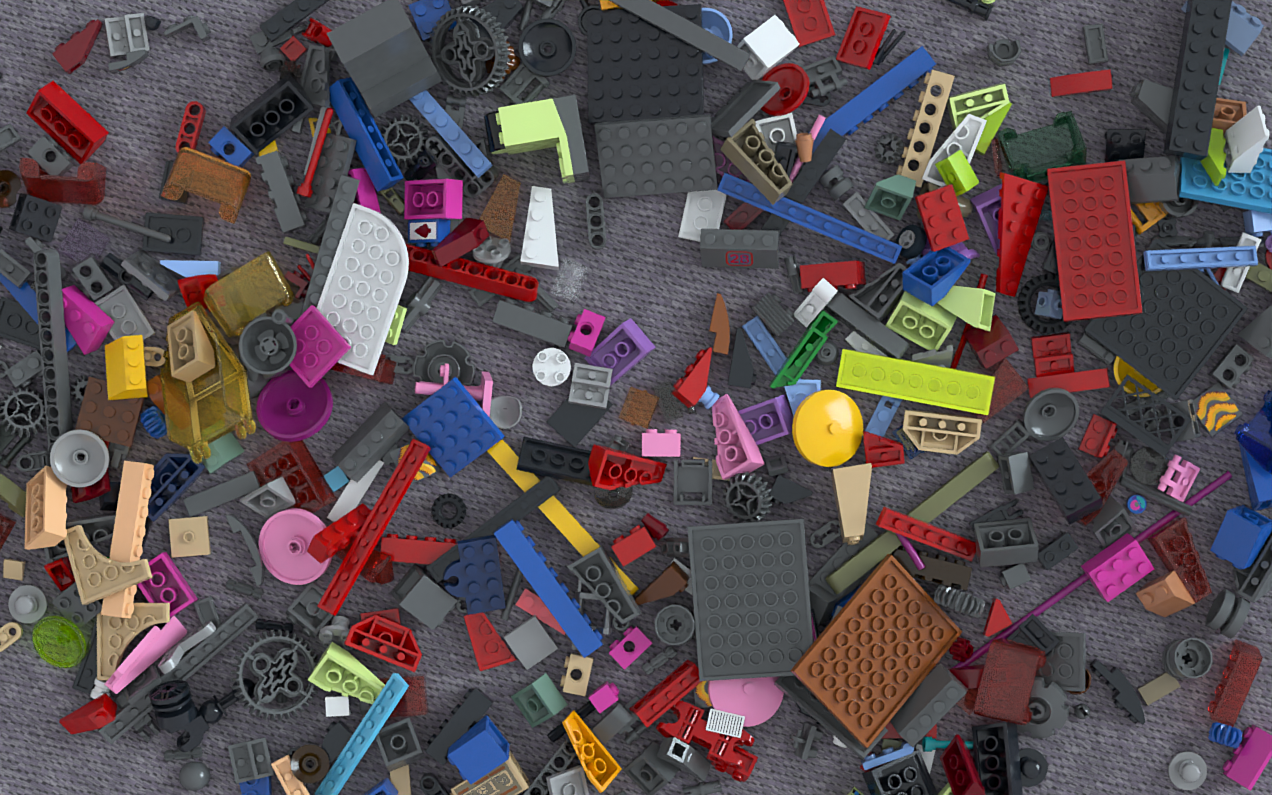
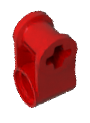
M310 18V24L301 35L314 43H319L325 47L331 46L332 43L327 33L332 30Z

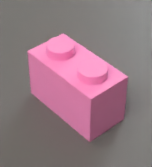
M646 429V433H642V456L680 457L681 433H677V430H665V433H657V429Z

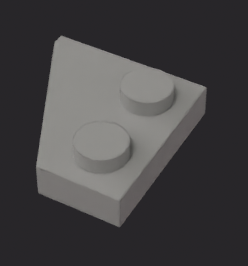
M953 345L946 346L947 350L940 352L933 349L925 353L913 354L911 361L950 368Z

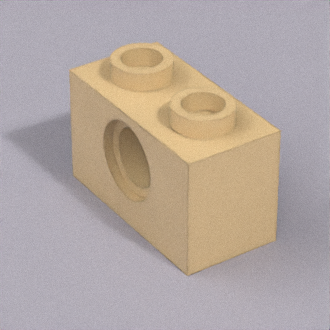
M571 653L570 657L566 656L564 668H568L566 676L562 675L560 684L561 687H564L563 692L586 696L594 657L587 656L584 658L581 654ZM579 669L582 672V676L579 679H574L571 676L572 670Z

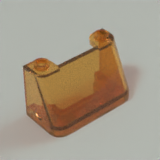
M185 147L180 149L176 156L161 196L170 200H178L185 190L221 204L219 208L220 217L227 222L235 224L251 182V174L244 168Z

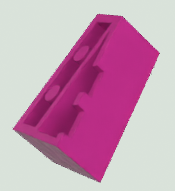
M75 285L63 288L64 321L67 329L84 355L98 350L113 326L114 321Z

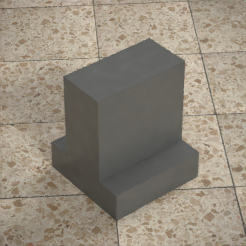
M387 0L327 33L340 60L375 118L442 81L399 0Z

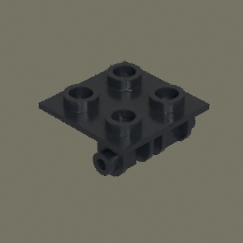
M1107 129V132H1105V163L1144 158L1146 129Z

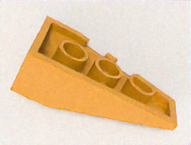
M573 710L564 719L562 724L588 779L602 793L622 768L575 710Z

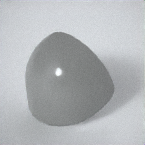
M498 396L491 399L490 419L498 428H511L520 421L522 405L517 398Z

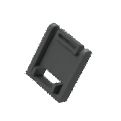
M674 459L673 505H712V459H708V466H705V459H682L681 465H678V459ZM683 492L702 493V499H683Z

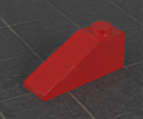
M104 693L60 719L59 723L71 735L100 729L115 720L117 704Z

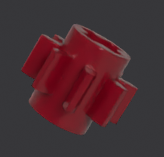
M957 637V641L953 642L949 652L953 655L952 659L965 662L966 658L969 659L972 656L973 646L970 644V640Z

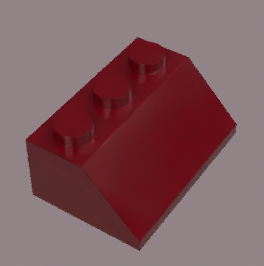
M956 734L940 756L953 795H986L968 746L961 736Z

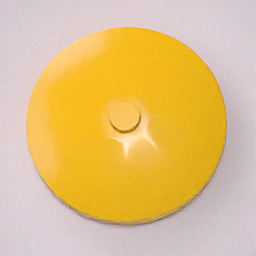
M816 391L800 403L794 414L792 423L793 440L799 453L810 463L824 467L841 465L848 461L860 446L863 436V420L860 410L848 395L840 391Z

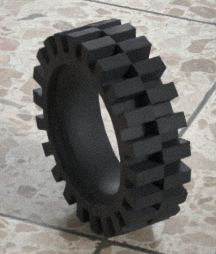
M1057 274L1038 275L1022 287L1018 296L1019 300L1017 301L1018 312L1021 315L1022 321L1034 331L1048 334L1059 332L1067 328L1073 321L1063 322V314L1062 319L1050 322L1043 321L1037 318L1031 309V298L1038 288L1052 286L1060 291L1059 276Z

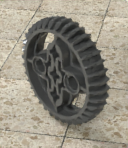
M459 6V8L456 7L447 11L445 15L440 17L441 20L436 22L437 26L432 28L435 33L430 35L433 40L428 42L432 45V48L428 50L432 52L430 59H433L436 70L441 79L444 80L443 85H448L449 90H454V93H460L462 96L476 97L491 92L503 81L502 77L507 75L505 70L510 68L506 63L511 61L507 57L511 53L507 50V47L511 44L506 43L508 36L503 34L505 29H500L502 23H496L497 17H491L490 12H485V9H479L477 6ZM470 18L481 23L492 39L489 37L480 38L478 26ZM458 20L453 30L455 42L448 43L444 47L446 34L450 26ZM495 56L491 74L481 83V79L486 72L485 61ZM448 64L459 65L461 76L469 84L455 76Z
M270 630L269 636L266 631H263V638L256 634L255 638L257 641H254L252 638L248 639L251 644L250 646L247 643H243V647L246 650L238 649V652L242 654L241 657L234 656V659L239 661L238 664L232 663L231 665L237 667V670L230 671V674H236V678H231L230 681L237 682V685L232 686V689L239 690L234 696L238 697L241 695L242 698L238 702H246L243 706L244 709L251 706L250 714L257 710L256 717L258 718L263 713L264 720H267L268 715H270V720L274 721L277 715L278 720L282 721V714H284L286 719H290V712L293 716H297L296 709L302 713L304 710L301 705L309 707L306 700L314 701V698L310 695L311 693L315 695L318 693L316 690H313L314 687L318 686L310 681L304 691L302 679L293 673L298 663L296 650H299L306 659L309 676L318 661H313L317 654L310 655L314 649L312 647L306 649L309 644L308 642L300 644L303 640L302 637L295 640V633L289 638V631H285L283 636L281 630H277L276 636L274 630ZM279 641L292 646L291 648L280 649L273 659L264 653L251 655L257 647L268 642ZM290 654V663L286 662L284 664L285 659L283 658V656H288ZM258 659H262L265 663L262 670L256 668V661ZM246 660H249L248 667L250 671L259 678L253 689L255 701L247 694L243 684L242 676ZM279 670L278 675L280 678L273 680L274 675L272 673ZM293 680L296 683V689L291 692L288 690L287 685ZM277 683H282V684H281V687H275V686H276ZM268 687L267 691L269 694L262 696L263 691L261 689ZM278 692L287 697L301 695V698L294 704L282 709H269L260 705V703L271 702Z

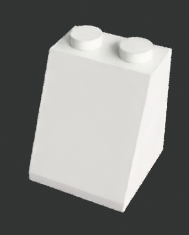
M774 15L738 44V48L751 54L743 70L752 80H759L792 53L799 43L796 37L788 31L784 23Z

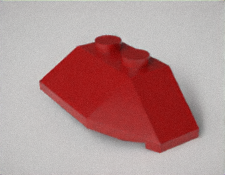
M377 615L352 625L344 642L345 645L412 672L416 671L422 656L411 629Z

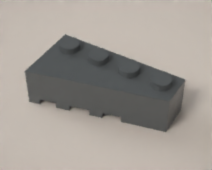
M274 151L255 158L257 165L260 164L262 167L261 176L266 186L268 185L269 187L267 189L271 202L275 204L274 210L283 233L287 234L307 227L308 217L305 210L301 211L299 204L302 203L300 195L294 191L293 186L296 183L293 175L288 174L287 168L289 163L286 156L282 157V154Z

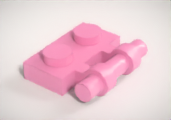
M1175 454L1172 461L1169 460L1164 476H1161L1159 479L1160 484L1157 489L1164 492L1166 487L1169 486L1166 494L1184 502L1200 468L1186 460H1183L1179 465L1181 457ZM1175 470H1176L1177 472H1176V474H1175L1173 480H1171V478H1172V476H1173V474H1174V472H1175Z

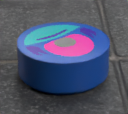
M1135 494L1128 498L1126 505L1130 512L1139 514L1146 509L1147 502L1143 496Z

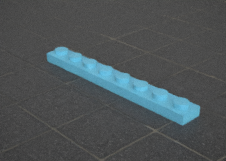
M398 673L392 674L314 793L315 795L339 794L409 687Z

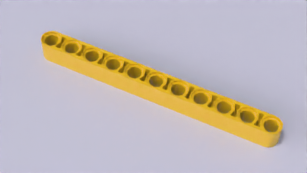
M500 440L487 450L524 492L541 481L534 473L516 470L519 457L503 440ZM554 496L538 506L583 557L601 547ZM610 557L631 595H633L639 588Z

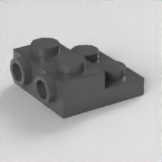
M313 582L306 587L285 614L288 615L286 618L293 625L297 623L302 627L301 631L307 637L312 635L315 638L320 629L328 623L333 615L317 607L325 592Z

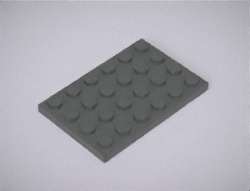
M710 114L595 123L604 198L717 190L718 179Z

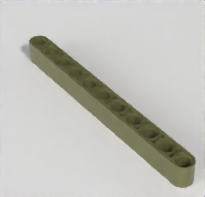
M986 451L982 457L975 459L906 515L926 523L931 522L1000 467L989 451ZM885 530L829 574L825 580L837 595L883 560L887 554L892 553L902 543L895 532Z

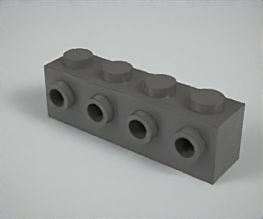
M509 297L499 300L492 322L564 348L567 345L568 337L574 325L570 323L568 318L562 316L559 319L552 317L551 312L545 310L538 312L534 310V306L525 303L523 306L516 304V300Z

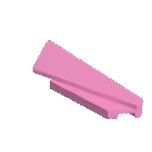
M175 616L170 619V622L162 630L154 626L104 685L115 694L119 693L187 634V630Z

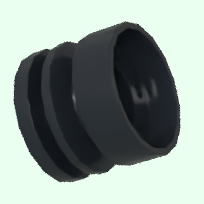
M168 681L150 691L149 698L155 710L154 714L160 728H179L196 718L197 711L191 699L192 694L186 681Z

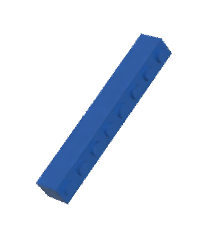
M921 46L824 121L813 142L812 155L830 129L842 137L846 133L850 136L858 130V124L862 121L866 124L873 118L872 114L875 111H883L889 106L888 101L892 98L896 101L904 95L902 91L905 88L909 87L912 89L919 83L917 79L923 75L925 77L927 72L930 73L936 63L924 47Z
M511 518L493 531V534L584 658L603 645L601 641L603 636L598 629L593 630L589 625L592 621L587 614H581L579 611L581 606L575 598L571 599L567 593L570 591L563 582L560 584L557 581L556 577H558V574L552 567L548 568L544 563L547 559L542 552L539 551L537 553L533 548L536 544L530 536L525 537L522 532L524 528L521 523Z

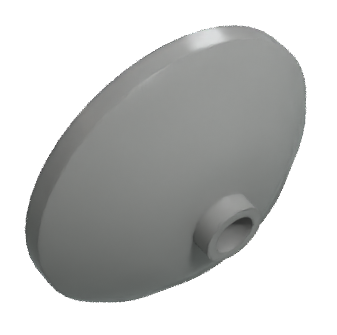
M82 429L71 430L61 435L52 446L50 464L54 474L63 483L73 487H87L99 481L107 471L109 452L104 441L95 433ZM83 453L85 459H79L78 454Z

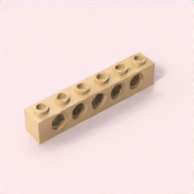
M931 69L930 73H926L924 83L927 85L925 91H921L918 99L921 105L919 110H915L913 116L915 125L913 129H909L907 139L910 140L909 145L904 147L901 158H904L903 165H899L896 175L899 174L916 180L915 186L917 187L922 186V177L930 160L955 77ZM934 85H938L941 89L938 96H932L930 93V89ZM928 104L935 106V112L931 115L925 113V106ZM926 122L929 124L930 128L927 133L919 131L921 123ZM917 141H922L924 144V148L920 152H916L913 148L914 143ZM910 160L918 161V168L916 170L908 168Z

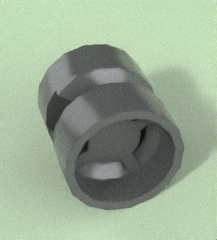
M838 165L818 180L824 188L829 189L828 194L834 201L854 186L848 177H843L844 172ZM837 178L839 182L833 185L831 181Z

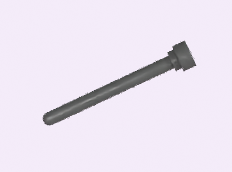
M89 204L83 211V219L89 221H96L98 219L163 242H170L171 237L167 234L101 213L95 206Z

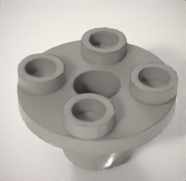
M489 236L479 247L473 249L472 253L477 261L485 265L501 268L503 260L511 253V247L508 239Z
M34 585L18 587L12 592L8 602L11 615L21 623H34L40 620L45 615L48 606L45 593Z
M335 616L332 618L331 625L320 629L319 639L323 642V647L328 648L331 642H334L345 650L353 649L344 644L350 630L348 618Z
M1183 751L1171 759L1168 765V776L1171 782L1178 788L1193 790L1201 786L1205 781L1207 766L1198 754Z

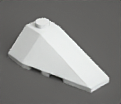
M968 114L929 160L922 179L941 187L945 186L946 183L935 164L958 150H962L970 164L987 120Z

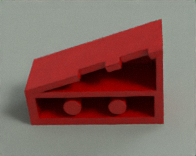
M861 261L800 265L801 289H807L808 292H812L813 288L823 278L836 290H838V287L845 286V289H855L858 285H866L865 263Z

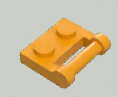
M1159 202L1135 204L1147 221L1145 224H1142L1131 209L1132 223L1135 225V231L1138 235L1166 216L1161 210Z

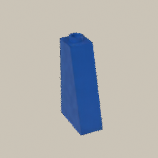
M1246 432L1239 439V446L1251 507L1254 511L1271 508L1272 474L1261 433Z

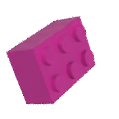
M432 179L405 181L404 219H462L463 180Z
M1128 533L1081 566L1096 591L1107 602L1154 570L1153 565L1136 539Z
M167 552L161 553L148 562L153 578L137 584L149 603H170V618L198 600Z

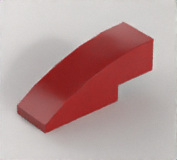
M1111 69L1050 78L1052 97L1110 91L1113 89Z

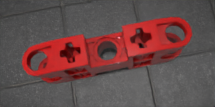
M680 700L670 708L674 711L673 713L677 716L678 721L668 724L658 723L656 729L664 737H675L688 745L693 741L710 750L706 757L707 759L732 769H742L744 762L737 758L738 755L735 754L733 747L743 746V744L753 746L755 741L743 729L741 738L727 735L726 739H724L725 734L706 730L707 721L701 719L705 710Z

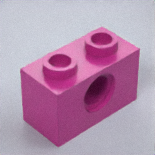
M584 309L582 315L578 314L574 323L577 325L575 331L571 330L567 340L570 342L569 349L590 357L606 317ZM581 330H588L590 334L584 335L581 333Z
M637 625L634 628L630 626L623 633L625 637L621 641L616 639L609 646L611 649L609 654L624 670L652 644V641ZM632 641L635 644V648L632 651L625 650V642Z
M606 681L591 692L588 698L597 711L601 713L619 700V690L613 682L609 684Z

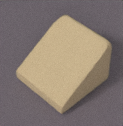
M4 559L3 578L23 581L26 561Z

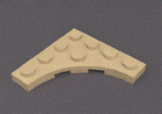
M82 525L67 529L64 542L82 605L90 604L153 578L147 559L124 563L113 561L103 556L91 545Z
M133 603L134 611L131 614V619L101 615V612L97 614V680H108L120 666L126 648L141 631L155 624L170 622V603Z

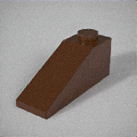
M673 561L634 600L637 605L673 596L678 591L682 593L688 587L687 582L690 577Z

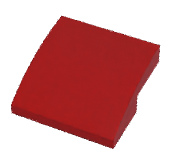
M215 274L197 275L177 280L189 312L199 306L202 310L208 308L209 312L227 306Z
M1069 332L1031 337L1036 377L1074 373L1073 353L1071 352Z

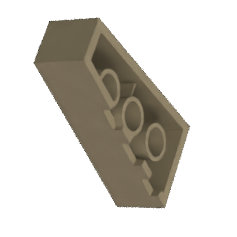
M751 119L732 138L728 137L720 150L774 205L788 193L793 184L782 165L776 161L773 150L769 149L764 141V135L758 131L754 119Z

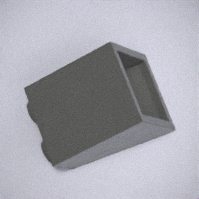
M415 563L390 592L400 606L432 630L442 624L444 617L455 608L458 602L441 584L437 583L435 579Z

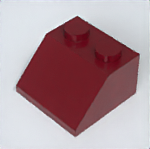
M996 314L992 316L990 331L973 327L963 333L979 364L985 369L1019 350L1011 334Z

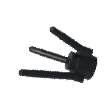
M893 29L881 48H878L873 63L879 66L902 39L906 31H902L887 50L884 51L896 32Z

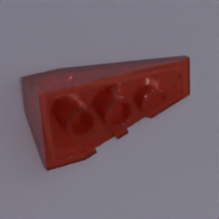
M1115 449L1087 473L1088 478L1102 499L1103 506L1128 464V461ZM1102 508L1076 522L1086 526L1101 512Z
M353 542L335 555L343 561ZM373 550L360 575L372 583L376 582L381 585L392 582L394 580L391 556Z

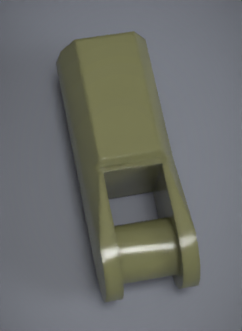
M393 188L379 191L399 216L404 213L405 201ZM391 190L394 194L388 199L386 194Z

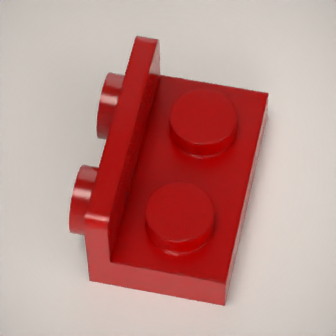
M1093 414L1078 449L1097 458L1106 456L1110 449L1108 443L1117 433V424Z
M735 746L733 750L738 755L737 758L744 762L742 769L724 767L712 761L711 764L715 766L716 770L732 775L731 777L736 781L745 782L749 778L758 757Z

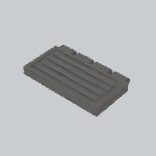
M763 80L747 82L739 90V93H736L726 103L727 105H724L711 118L712 134L732 138L781 88L778 82Z

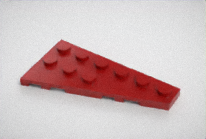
M1000 172L1002 189H999V196L1001 197V207L998 213L1000 249H997L999 267L996 271V292L1015 297L1049 186Z

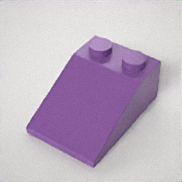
M1002 184L970 199L996 255L997 249H1000L998 213L1001 207L999 189H1002Z
M630 318L593 349L590 357L586 356L584 359L589 365L613 369L611 386L656 347Z
M785 394L738 411L757 445L792 433L793 415Z

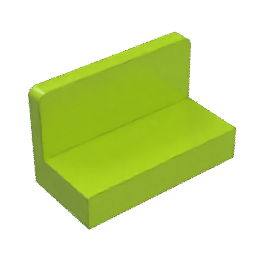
M958 150L935 164L946 185H953L956 197L979 184V180L962 150Z

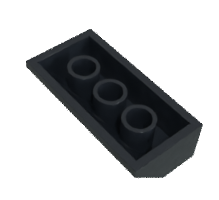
M288 73L231 119L230 128L256 155L311 112L314 106L303 87Z
M1001 722L973 726L975 767L985 794L1023 795L1017 724Z

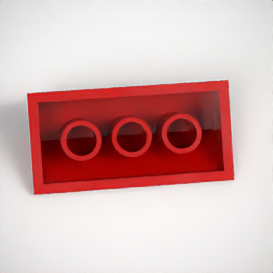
M54 81L38 90L26 113L81 165L104 143L109 134L103 126Z

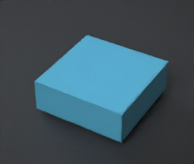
M339 466L323 476L333 492L350 482Z

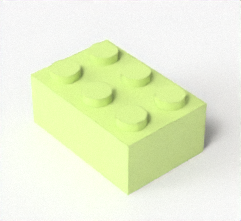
M904 291L885 326L927 350L936 349L938 351L951 331L957 316L937 303L934 306H930Z

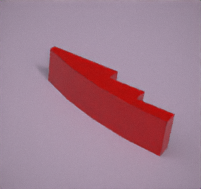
M1108 368L1027 379L1030 398L1049 388H1062L1069 392L1110 387Z

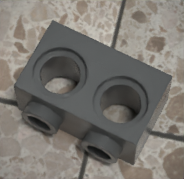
M93 254L72 266L73 272L71 274L77 282L80 281L84 286L82 289L88 298L92 297L93 300H96L114 288V284ZM88 266L91 269V273L83 274L80 268ZM93 282H100L102 289L94 290L91 284Z
M1234 344L1209 375L1226 389L1235 388L1241 381L1239 377L1242 373H1247L1253 366L1251 362L1254 358L1240 346ZM1237 355H1240L1243 359L1240 366L1235 363ZM1225 370H1228L1231 374L1229 380L1223 378Z

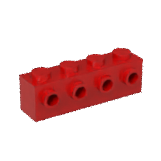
M362 503L314 535L307 552L319 563H323L328 558L333 557L337 552L355 541L371 510Z

